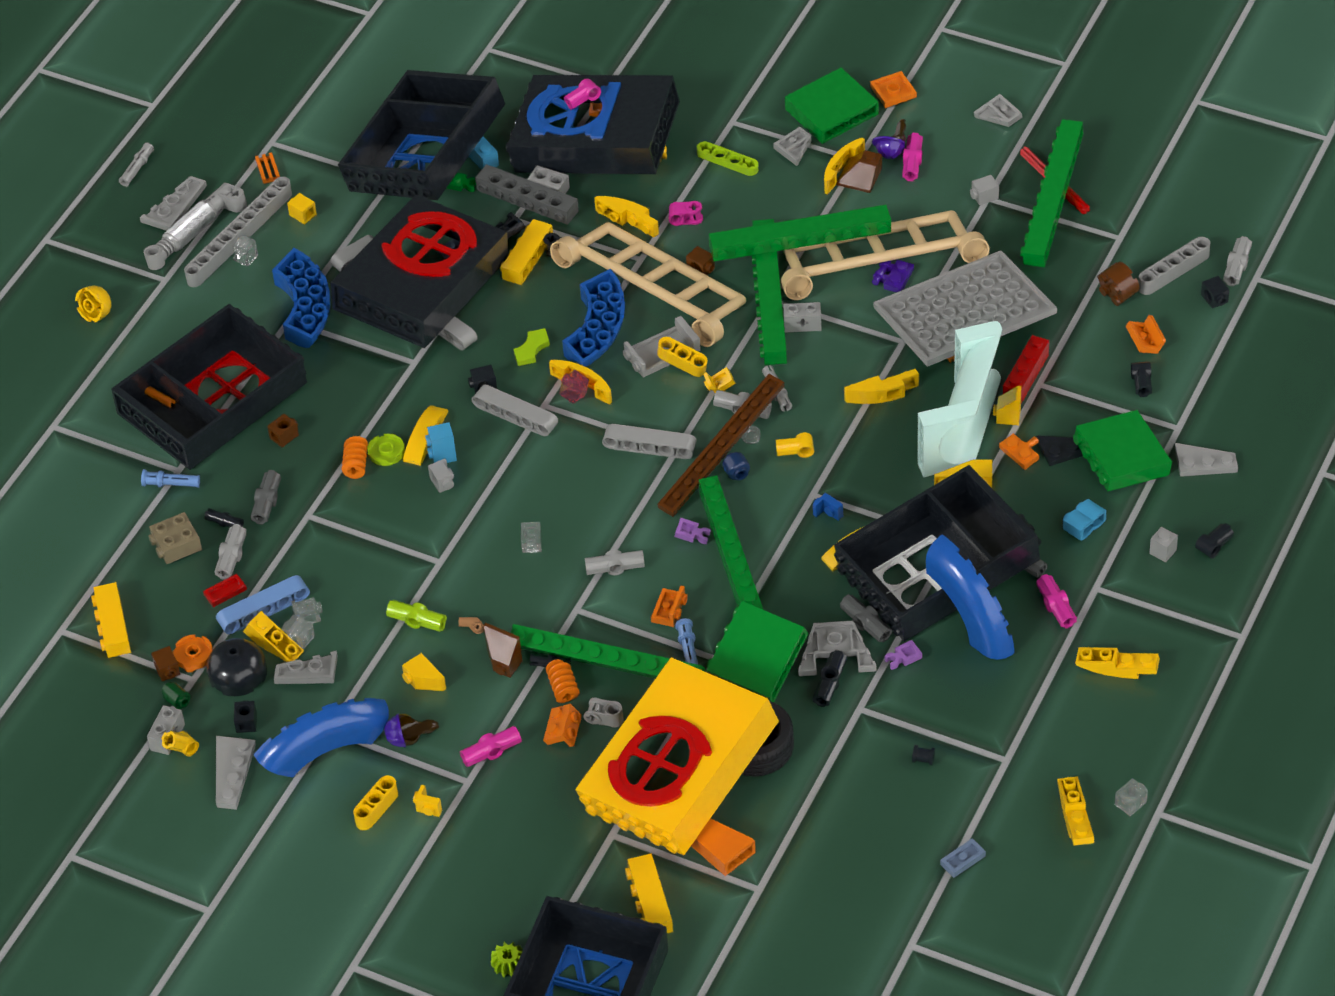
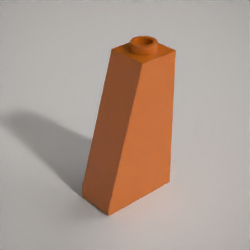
M711 818L691 845L724 876L728 875L756 853L755 840Z

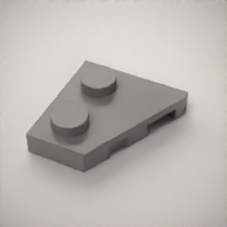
M1001 94L974 111L975 118L1007 127L1023 118L1022 113Z
M798 127L773 143L774 149L797 166L812 141V135Z

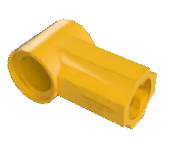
M803 432L798 434L796 438L777 439V456L798 454L802 458L812 456L814 454L812 435Z
M185 731L165 732L161 737L164 748L182 752L187 757L195 754L199 748V743Z

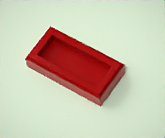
M235 574L204 590L203 593L212 607H215L246 591L247 587L238 574Z

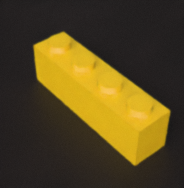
M533 219L525 227L523 235L517 239L515 247L509 251L507 259L501 263L502 280L523 285L545 251L544 237L548 233H553L552 224Z
M117 583L93 587L95 595H92L91 598L93 607L97 606L98 609L94 610L96 622L100 621L97 629L99 636H103V639L100 640L102 651H106L108 658L131 653Z
M652 853L627 859L628 868H625L627 880L632 881V885H630L632 897H637V901H635L636 910L643 917L640 919L651 923H660L667 927V933L673 932L672 918Z

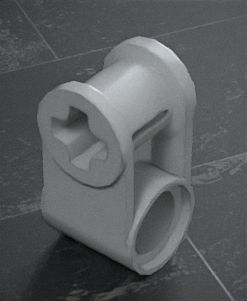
M591 698L588 711L584 713V719L590 724L619 727L624 722L622 705L617 701Z

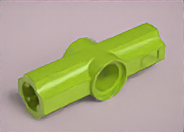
M390 600L386 611L388 617L405 621L409 627L414 629L422 626L440 632L444 630L447 620L446 615L430 611L425 605L417 602L410 605Z

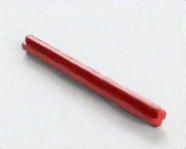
M1028 147L1022 148L1020 155L1045 178L1044 170L1046 164ZM1068 186L1065 198L1082 214L1089 212L1090 206Z

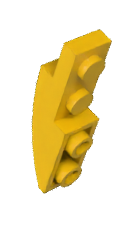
M596 196L594 198L595 210L621 226L628 222L631 226L637 227L652 237H656L659 234L658 221L650 217L648 208L616 197Z
M915 368L881 380L879 376H875L844 387V400L847 403L875 404L905 397L906 390L919 386V373Z
M1078 647L1075 664L1086 670L1103 675L1138 679L1139 674H1157L1160 658L1159 654L1119 653L1118 648Z
M1078 776L1057 779L1066 827L1073 845L1094 843V835L1086 812V802Z

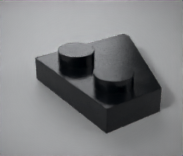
M512 212L507 214L508 220L504 224L499 222L496 225L497 228L507 231V239L519 234L525 228L524 223Z
M1035 436L1039 440L1037 445L1049 466L1083 456L1082 451L1074 443L1072 437Z

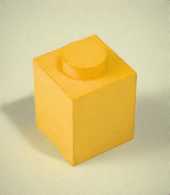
M301 193L287 202L289 215L304 225L317 215L315 202Z

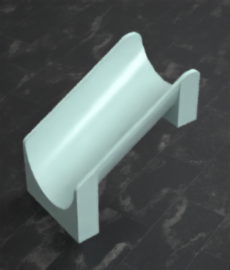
M998 321L955 330V386L949 404L945 407L918 413V466L923 477L931 476L977 459L1001 382L999 372L996 369H991L1002 335V327Z

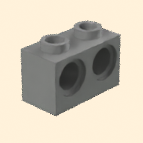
M536 166L527 179L564 194L570 188L569 175Z

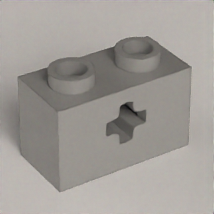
M820 302L783 304L785 333L821 331Z
M163 705L147 735L151 751L166 755L170 754L171 750L162 746L161 737L165 732L182 731L185 725L182 710Z

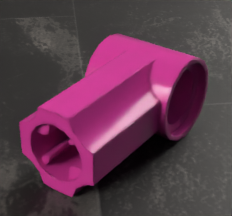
M584 79L576 90L564 97V100L572 110L588 99L591 101L597 100L601 95V89L590 79Z

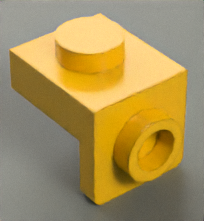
M727 367L713 376H710L707 372L703 374L706 379L704 381L705 386L709 391L713 390L714 393L717 390L725 391L736 384Z
M421 784L419 790L415 791L413 796L416 812L440 817L442 812L440 798L427 796L426 786Z

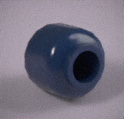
M729 453L723 460V469L730 479L743 480L747 477L750 471V464L742 453Z

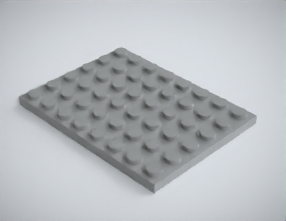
M1001 250L873 302L874 309L927 367L955 355V330L998 321L1001 324V336L1057 313V307Z

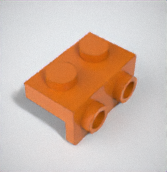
M1148 315L1145 322L1129 321L1126 325L1139 352L1158 354L1166 342L1152 315Z
M681 585L679 591L662 589L651 616L652 623L670 627L675 626L676 621L681 618L682 605L687 603L688 594H685V586Z
M572 704L551 709L543 739L547 745L562 741L569 747L575 745L582 715Z

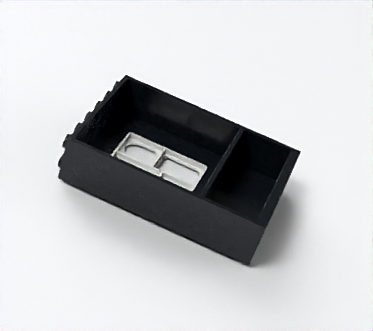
M970 465L834 544V556L838 564L836 568L840 575H844L847 578L850 586L858 590L860 597L869 602V605L880 614L882 621L890 625L894 635L899 636L904 642L957 610L946 592L935 580L926 574V569L917 571L907 560L909 556L932 544L940 535L943 534L960 549L958 553L965 561L969 559L972 562L976 574L981 573L988 583V591L1040 560L1037 534ZM900 564L911 577L897 585L886 583L883 579L884 572L892 566ZM922 579H927L937 590V592L915 605L906 604L901 599L904 590Z

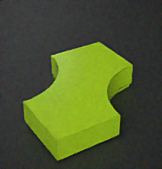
M545 328L527 332L526 342L514 349L518 366L535 363L539 351L550 346Z

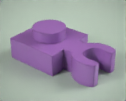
M680 518L674 537L692 543L695 538L700 543L707 544L708 538L703 535L710 536L711 530L709 528L700 529L698 528L699 523Z
M910 640L896 647L895 653L886 654L885 662L892 660L890 669H896L900 663L907 666L921 659L922 652Z

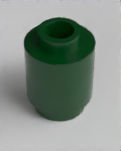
M168 682L163 686L161 691L163 698L176 709L185 708L189 704L190 694L180 685Z

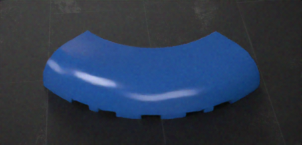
M293 248L272 269L275 285L284 290L294 303V308H292L289 317L283 323L285 340L300 347L310 348L320 336L328 320L330 290L327 279L320 271L319 266L315 265L306 254Z
M611 269L580 284L581 300L586 305L588 311L583 326L562 340L564 356L570 362L585 367L589 366L610 348L620 332L625 313L624 292L617 276Z
M943 534L940 535L929 547L926 554V574L939 584L956 606L966 626L969 643L972 647L990 659H1005L1015 653L1013 638L1006 629V626L1009 624L1000 612L1002 608L996 596L992 597L987 589L988 583L981 573L976 574L972 562L969 559L965 561L958 553L960 549Z
M365 698L364 701L358 702L350 699L340 705L337 702L323 706L321 711L311 714V712L306 713L296 719L297 723L281 728L282 732L274 739L270 737L254 753V756L268 771L293 778L305 765L328 751L352 744L372 745L388 722L389 708L385 700L376 698Z

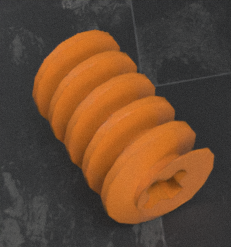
M349 437L344 442L342 472L345 476L352 479L361 478L365 474L368 441L363 437Z
M559 659L551 661L545 669L556 702L566 703L578 697L580 691L577 688L571 665Z

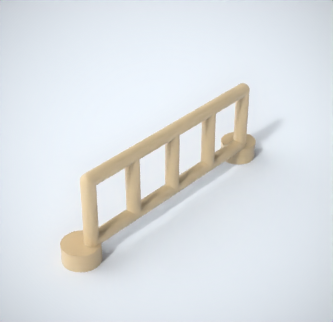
M950 210L891 222V233L782 250L791 269L783 274L781 286L788 298L801 300L811 293L813 283L810 277L955 247L958 248L963 260L971 263L988 256L989 245L981 233H967L957 213ZM949 222L957 236L927 242L919 228ZM908 230L915 242V245L885 250L878 236ZM867 238L874 251L871 254L844 259L837 244ZM826 247L833 260L827 263L802 267L796 253Z
M610 222L601 225L578 240L570 236H564L552 243L550 247L553 261L562 268L572 266L580 261L581 256L607 270L611 269L614 274L696 318L697 320L693 322L691 328L700 338V345L704 347H710L723 338L724 329L720 320L746 303L744 295ZM607 234L630 245L610 258L588 247ZM640 252L663 263L644 276H640L620 265ZM675 270L696 283L675 295L653 282ZM707 288L730 300L711 313L688 302L689 299Z

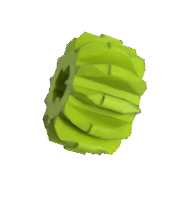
M504 941L502 947L496 945V951L491 953V966L496 974L501 973L503 978L507 974H510L512 977L523 951L521 945L515 946L514 942L507 945Z

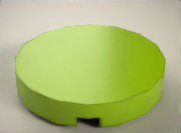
M387 433L381 437L378 435L367 446L368 457L373 463L381 466L398 463L405 453L403 440L394 434Z

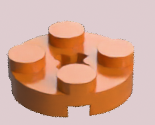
M188 635L176 643L173 654L179 667L183 668L186 672H194L207 665V659L213 648L208 638ZM193 650L194 652H197V653L191 655V654H190V651Z

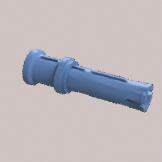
M143 469L141 485L199 487L200 475L165 474L161 470L158 472H147V470Z
M680 619L675 623V628L679 633L678 642L683 647L685 662L698 665L694 647L696 637L692 632L693 623L690 619Z

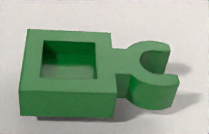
M457 173L447 186V189L462 191L465 188L469 192H474L476 180L474 177L467 178V174Z

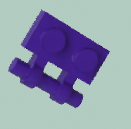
M898 259L895 264H892L891 261L882 262L879 264L880 268L873 274L872 284L878 285L881 282L884 283L885 290L896 293L902 291L914 271V264Z

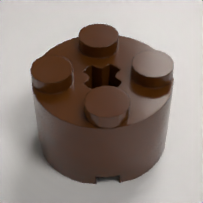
M1120 261L1114 263L1097 276L1101 285L1099 291L1103 296L1108 295L1116 306L1122 304L1138 292L1140 286L1137 278L1133 279L1130 275L1133 273L1132 270Z

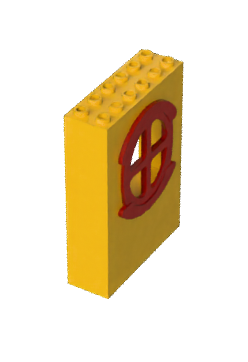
M670 658L575 790L579 795V800L585 805V810L588 814L592 816L597 815L609 824L615 823L622 830H630L639 838L643 839L645 837L654 845H662L674 854L677 852L685 855L779 720L768 698L679 660ZM666 732L672 734L658 755H652L638 748L644 740L653 735ZM681 738L688 742L690 750L688 763L683 768L665 761L666 756ZM631 756H637L651 763L640 781L635 785L628 781L626 774L627 763ZM658 768H664L678 775V778L666 787L653 791L644 790V787Z

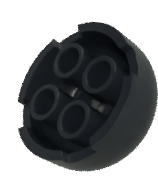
M233 638L225 640L211 651L207 659L206 668L211 686L226 696L247 695L253 692L254 688L261 682H264L267 676V664L262 650L255 643L247 639Z

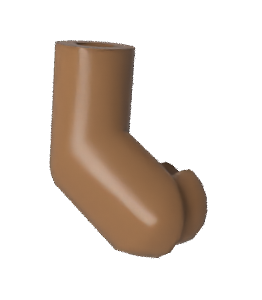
M459 617V627H469L476 634H481L484 631V624L477 617Z

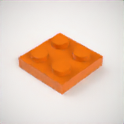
M902 71L870 81L871 89L885 108L917 97L916 90Z

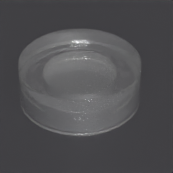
M751 425L742 436V440L748 444L758 442L761 437L760 429Z

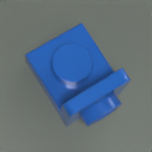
M824 493L814 501L813 515L818 517L822 512H825L828 516L839 521L843 517V504L827 493Z

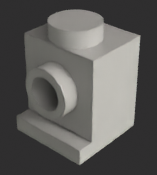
M445 458L428 465L430 479L439 493L449 490L454 486L452 480L454 479V474L447 467Z

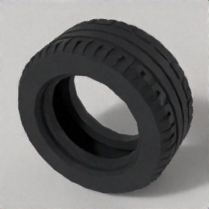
M769 701L779 720L772 730L776 738L770 744L760 747L742 775L756 777L771 774L782 768L792 756L794 749L793 723L789 714L774 702Z

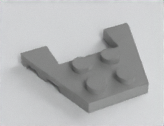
M853 621L813 623L807 647L798 669L799 676L817 675L816 658H829L830 653L835 650L842 651L847 657L857 656L858 672L877 671L876 663L871 658V653L863 643V638Z

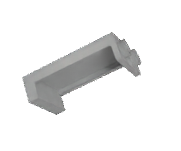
M682 316L675 318L674 327L633 346L627 341L624 342L623 355L625 359L632 363L634 370L639 372L642 377L671 365L660 359L657 355L658 342L662 337H671L698 352L701 351L700 338Z

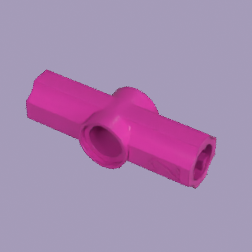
M919 133L908 135L906 148H904L902 177L907 181H914L918 178L919 165L922 163L923 136H920Z
M1042 575L1036 581V585L1044 597L1046 609L1048 612H1053L1061 627H1072L1077 622V617L1069 605L1066 592L1059 589L1052 575Z
M512 726L495 735L492 733L483 735L478 743L461 750L460 756L465 766L470 767L487 758L489 760L497 759L504 750L522 742L517 728Z

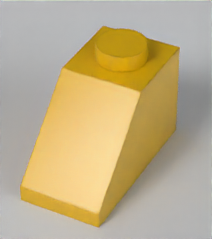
M1017 386L998 397V404H994L993 416H996V424L1019 425L1022 386Z
M422 653L402 665L404 681L407 684H411L415 689L446 690L445 677Z

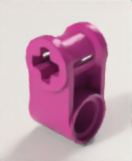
M698 201L671 203L669 206V223L674 226L698 225L702 223L704 219L701 213L702 204Z

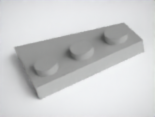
M1175 443L1180 477L1238 472L1236 455L1233 452Z
M337 651L330 652V655L320 657V655L312 656L313 659L307 661L299 659L277 664L274 675L275 684L334 683L338 658Z

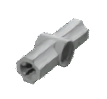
M1241 236V238H1237L1233 251L1229 253L1227 268L1223 277V281L1229 286L1239 284L1242 273L1247 268L1249 253L1252 247V241L1248 237Z
M717 390L713 406L732 410L735 414L750 394L740 392L737 395ZM772 403L761 413L760 418H769Z
M234 524L230 527L225 542L220 544L219 560L214 571L215 576H218L220 579L225 580L231 577L236 562L241 560L246 529L240 525Z
M610 550L604 556L585 558L587 575L608 572V574L616 576L622 574L626 569L645 567L642 550L621 553L619 550Z

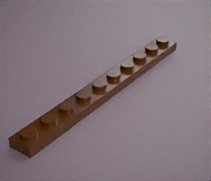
M771 374L765 377L657 504L658 509L672 517L676 515L698 489L699 479L707 478L783 389L784 382Z

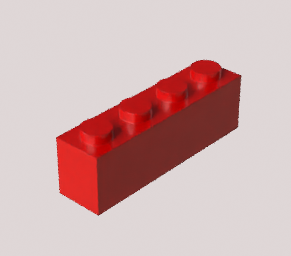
M1034 335L1031 336L1003 385V394L1017 386H1022V404L1049 356V340Z

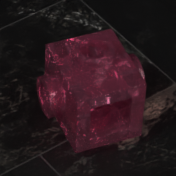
M576 370L565 374L561 379L562 384L559 394L573 404L587 393L589 379Z

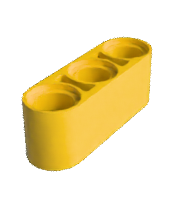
M662 337L659 340L657 355L660 359L695 377H701L706 372L708 360L704 354L671 337Z
M386 775L381 777L354 808V819L358 829L368 830L373 827L397 799L398 789L393 776Z

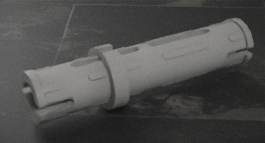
M144 143L141 150L134 155L133 161L119 178L121 185L129 186L141 166L147 163V158L154 150L150 143Z
M769 365V368L765 366L762 369L765 377L771 374L778 378L771 365ZM785 388L774 398L784 412L785 409L789 411L792 408V403L788 398V392Z

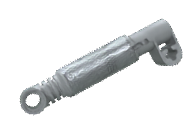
M223 183L207 199L198 202L162 235V239L158 243L144 249L143 253L148 268L151 270L161 269L165 265V260L173 252L181 250L211 223L222 208L236 213L242 212L248 206L243 189L229 183Z

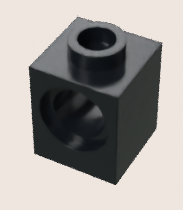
M1219 276L1202 282L1201 295L1213 309L1228 303L1229 288Z
M492 365L470 369L471 377H468V383L470 388H474L475 394L483 385L497 389Z
M255 701L234 702L236 733L256 732L257 710Z

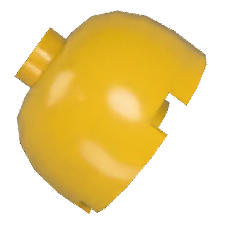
M96 285L84 287L76 294L75 302L78 301L79 304L77 310L86 321L98 322L109 314L111 299L107 291L102 287Z

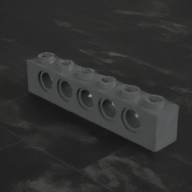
M487 164L475 177L478 191L567 225L579 211L577 198Z

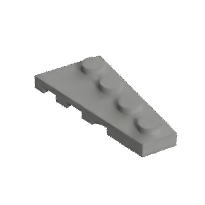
M190 176L175 188L173 194L165 196L162 203L158 206L155 204L150 208L151 211L147 215L143 214L140 217L141 223L167 231L186 214L206 188V181Z
M216 736L217 808L237 810L256 747L255 740Z

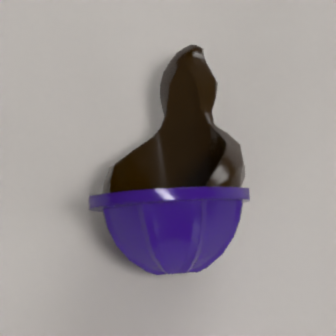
M905 119L898 122L893 136L873 138L872 144L885 159H895L904 150L906 139L904 134L906 130Z
M398 713L388 720L384 731L389 743L406 748L408 745L416 743L421 734L431 733L439 728V723L432 719L418 722L410 715Z

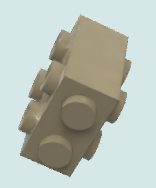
M185 512L149 526L151 532L148 535L152 546L156 545L157 555L160 559H164L166 565L202 550L199 536Z

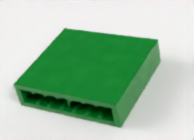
M839 68L785 96V110L821 144H824L879 115V101L843 68Z
M1138 410L1076 426L1075 434L1073 435L1074 443L1079 446L1083 457L1088 460L1092 471L1097 474L1100 483L1104 485L1108 492L1170 474L1172 461Z
M741 601L740 605L733 612L731 623L726 625L725 635L717 643L716 652L713 658L709 659L706 671L711 675L774 702L808 636V632L803 626Z

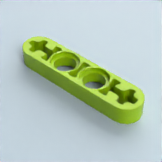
M706 141L700 142L696 146L698 157L748 176L756 175L759 171L758 161L748 156ZM717 154L724 155L723 157H716ZM739 160L738 163H732L731 161Z

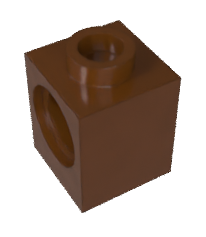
M696 246L686 256V264L705 275L711 273L715 268L712 254L699 246Z
M282 414L267 426L270 439L281 447H284L299 435L296 420L288 417L286 414Z
M170 646L151 653L154 666L162 682L180 675L178 662Z

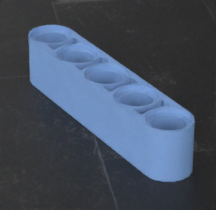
M295 575L222 609L217 613L216 620L226 634H232L245 628L260 611L269 617L306 599L310 590L302 578Z

